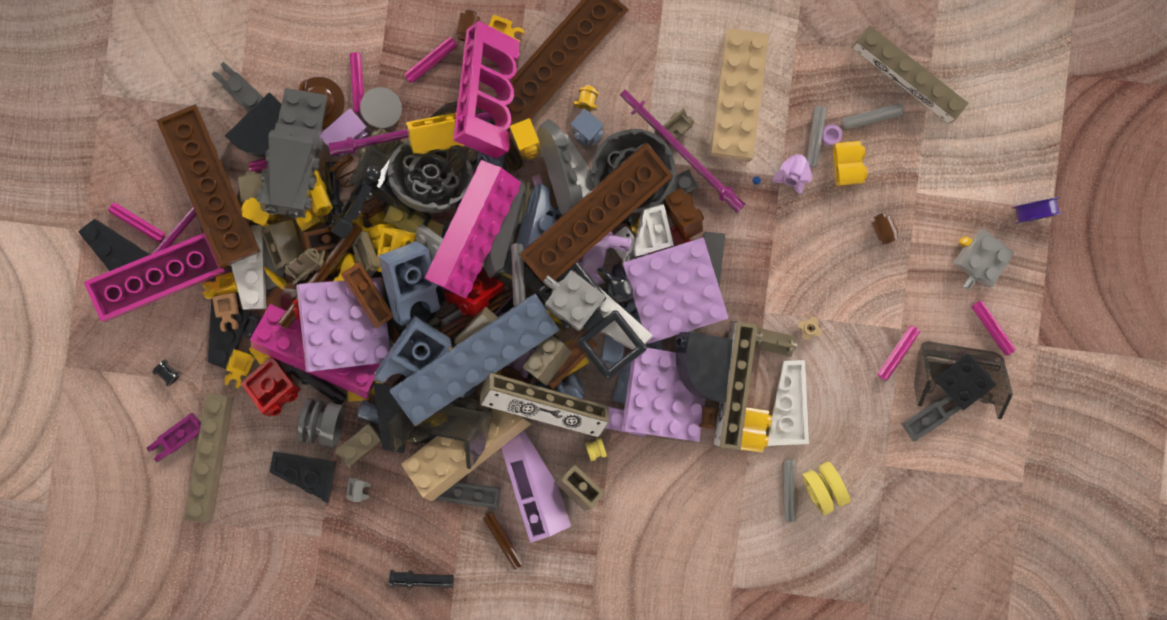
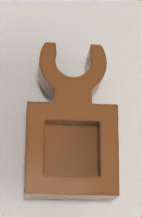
M230 293L212 297L216 318H222L220 323L221 330L226 332L229 322H231L233 329H238V322L233 317V315L239 314L236 294Z

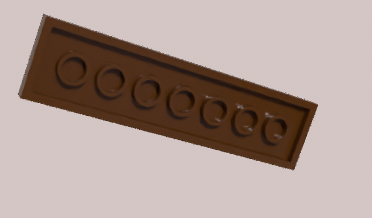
M581 0L518 70L515 76L509 80L514 89L513 100L506 105L511 114L510 126L529 118L532 120L627 14L629 9L619 0Z
M194 104L156 120L221 269L261 252L247 218L242 216L243 211H241L240 202L197 105Z
M645 143L518 255L542 283L548 275L553 280L558 279L673 177L672 173L650 145Z

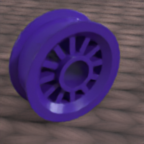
M1060 197L1012 207V209H1016L1018 219L1015 224L1064 214L1059 211L1057 200Z

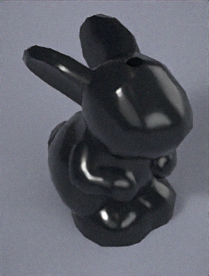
M618 264L614 265L612 276L603 268H598L599 276L607 284V287L602 290L625 309L628 305L627 301L633 297V288L631 282L626 278L623 267Z

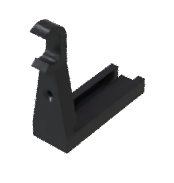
M388 160L381 170L380 179L371 184V196L407 213V220L411 219L413 215H418L425 220L422 225L428 227L431 220L430 214L406 206L396 197L391 187L387 185L389 181Z

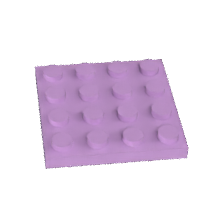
M704 237L622 263L626 277L631 282L633 288V299L641 325L652 334V338L647 344L678 335L680 332H687L728 319Z
M382 277L371 278L372 282L374 283L379 293L383 297ZM345 281L296 285L306 372L382 363L390 351L387 322L378 328H374Z
M647 348L644 353L631 362L621 431L700 441L701 427H699V424L701 423L702 406H704L705 400L694 396L683 385L676 367V353Z

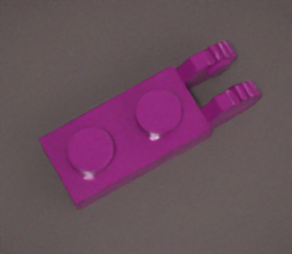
M191 413L157 437L158 439L146 449L148 452H151L161 444L163 445L165 450L154 458L157 463L199 435L201 422L194 413Z

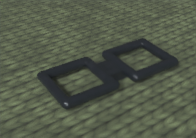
M578 261L555 280L559 283L572 270L604 294ZM543 285L537 292L546 303L550 298L548 292L551 288ZM596 309L583 326L587 332L577 339L578 345L606 379H611L647 349L644 342L617 310L603 317L598 309ZM558 319L566 329L572 327L563 319ZM615 321L636 348L611 368H608L589 345L588 341Z

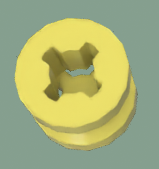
M601 437L593 442H585L591 462L600 456L603 458L607 457Z

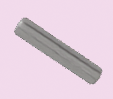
M898 103L842 119V125L845 130L902 116L903 107Z
M816 106L814 108L807 152V160L810 167H817L826 115V107Z
M522 244L511 245L514 307L525 300L524 261L518 255L523 251Z
M786 459L783 461L784 519L787 522L796 521L795 460Z

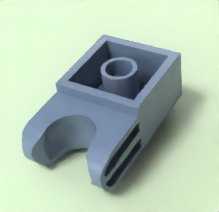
M538 184L533 188L526 214L523 215L516 243L522 244L523 250L563 216L559 211L558 204L556 209L551 206L549 201L550 189L543 184Z
M416 241L378 256L391 311L399 325L402 326L410 322V310L416 302L421 301L423 307L431 313L440 309L436 292L437 285L425 279L431 265L427 247Z
M414 316L377 368L374 380L384 383L389 376L395 373H400L406 378L410 377L446 353L452 346L450 338ZM423 345L425 349L417 350V346Z

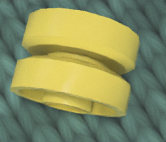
M829 461L819 465V475L813 470L802 474L806 489L823 516L834 512L833 501L839 507L851 503L850 496L842 479Z

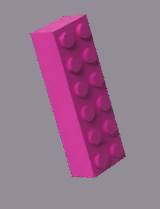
M483 160L480 161L425 276L426 280L465 299L467 298L478 273L482 269V264L491 250L492 243L501 229L502 222L509 213L512 201L519 192L521 185L519 180L499 166Z
M205 233L83 283L101 322H108L227 272L225 268L221 269L208 239Z
M270 304L250 339L252 348L306 372L300 320L296 319L289 329L283 328L279 325L278 321L286 311ZM381 363L307 373L368 399L374 387L373 383H376L374 380L375 372Z

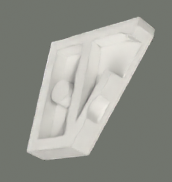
M661 204L643 209L641 211L633 255L640 256L674 246L664 205Z

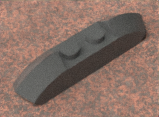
M547 119L540 124L537 136L559 211L564 215L583 198L581 184L577 185V175L572 169L571 155L566 149L569 145L566 136L557 124Z
M518 176L515 178L521 182L519 192L514 197L509 213L505 216L501 229L492 243L491 250L484 260V266L489 278L504 273L508 254L513 244L526 196L525 186Z

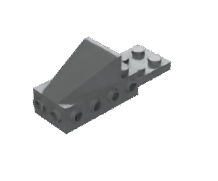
M285 88L278 123H276L275 130H271L268 136L269 149H267L265 161L268 164L267 169H263L261 175V182H264L263 188L259 189L257 194V202L260 203L262 211L269 214L287 215L292 218H306L307 210H310L312 203L310 192L314 190L316 183L314 172L315 170L318 171L320 158H317L318 152L322 151L323 138H320L328 101L327 95Z

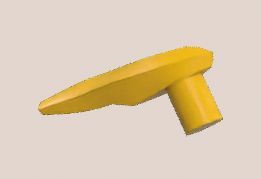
M264 267L269 278L284 290L288 284L284 278L279 277L272 270Z

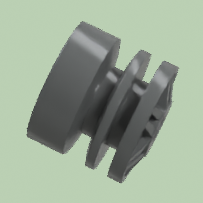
M307 398L298 418V441L306 442L308 439V443L313 444L319 436L320 446L336 448L343 429L345 406L330 402L324 411L323 401L317 400L315 403L314 399Z

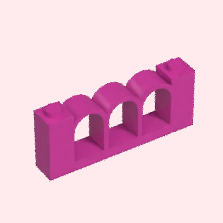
M477 21L466 31L453 141L496 159L507 153L510 148V132L506 130L511 124V114L506 105L514 97V89L509 80L515 76L517 71L515 61L520 54V41ZM482 56L495 62L501 74L481 65ZM479 81L492 87L497 93L498 99L478 91ZM476 107L491 114L496 126L475 117Z

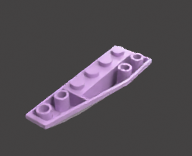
M523 430L501 448L531 543L571 527L559 486L554 483L555 479Z

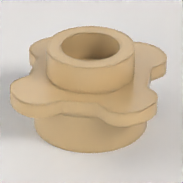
M810 317L809 320L798 323L804 340H810L811 337L822 334V329L819 328L816 317Z

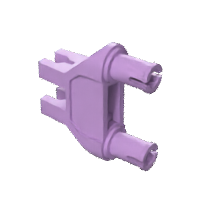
M610 232L578 260L597 286L601 285V283L606 284L599 276L597 269L603 268L607 249L611 247L628 252L631 239L615 236Z

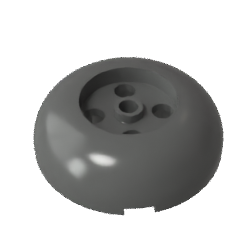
M629 129L612 134L599 146L592 163V178L596 187L626 160V155L633 154L645 143L650 145L672 173L673 177L663 185L665 187L661 193L659 189L656 194L651 195L632 213H639L643 209L659 205L670 193L676 176L675 161L668 145L656 134L643 129Z
M408 140L402 143L390 157L388 163L390 187L402 203L414 210L425 213H439L450 210L461 203L474 176L467 154L457 145L450 146L454 151L458 150L457 154L460 153V160L464 162L461 176L458 177L454 174L452 166L449 165V154L447 151L435 149L430 150L426 154H414ZM441 174L448 175L446 179L440 177Z

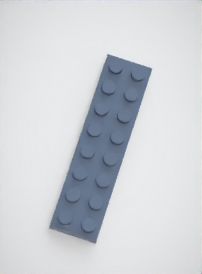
M533 294L390 389V393L414 426H416L487 379L490 373H496L558 332L559 328L537 295Z

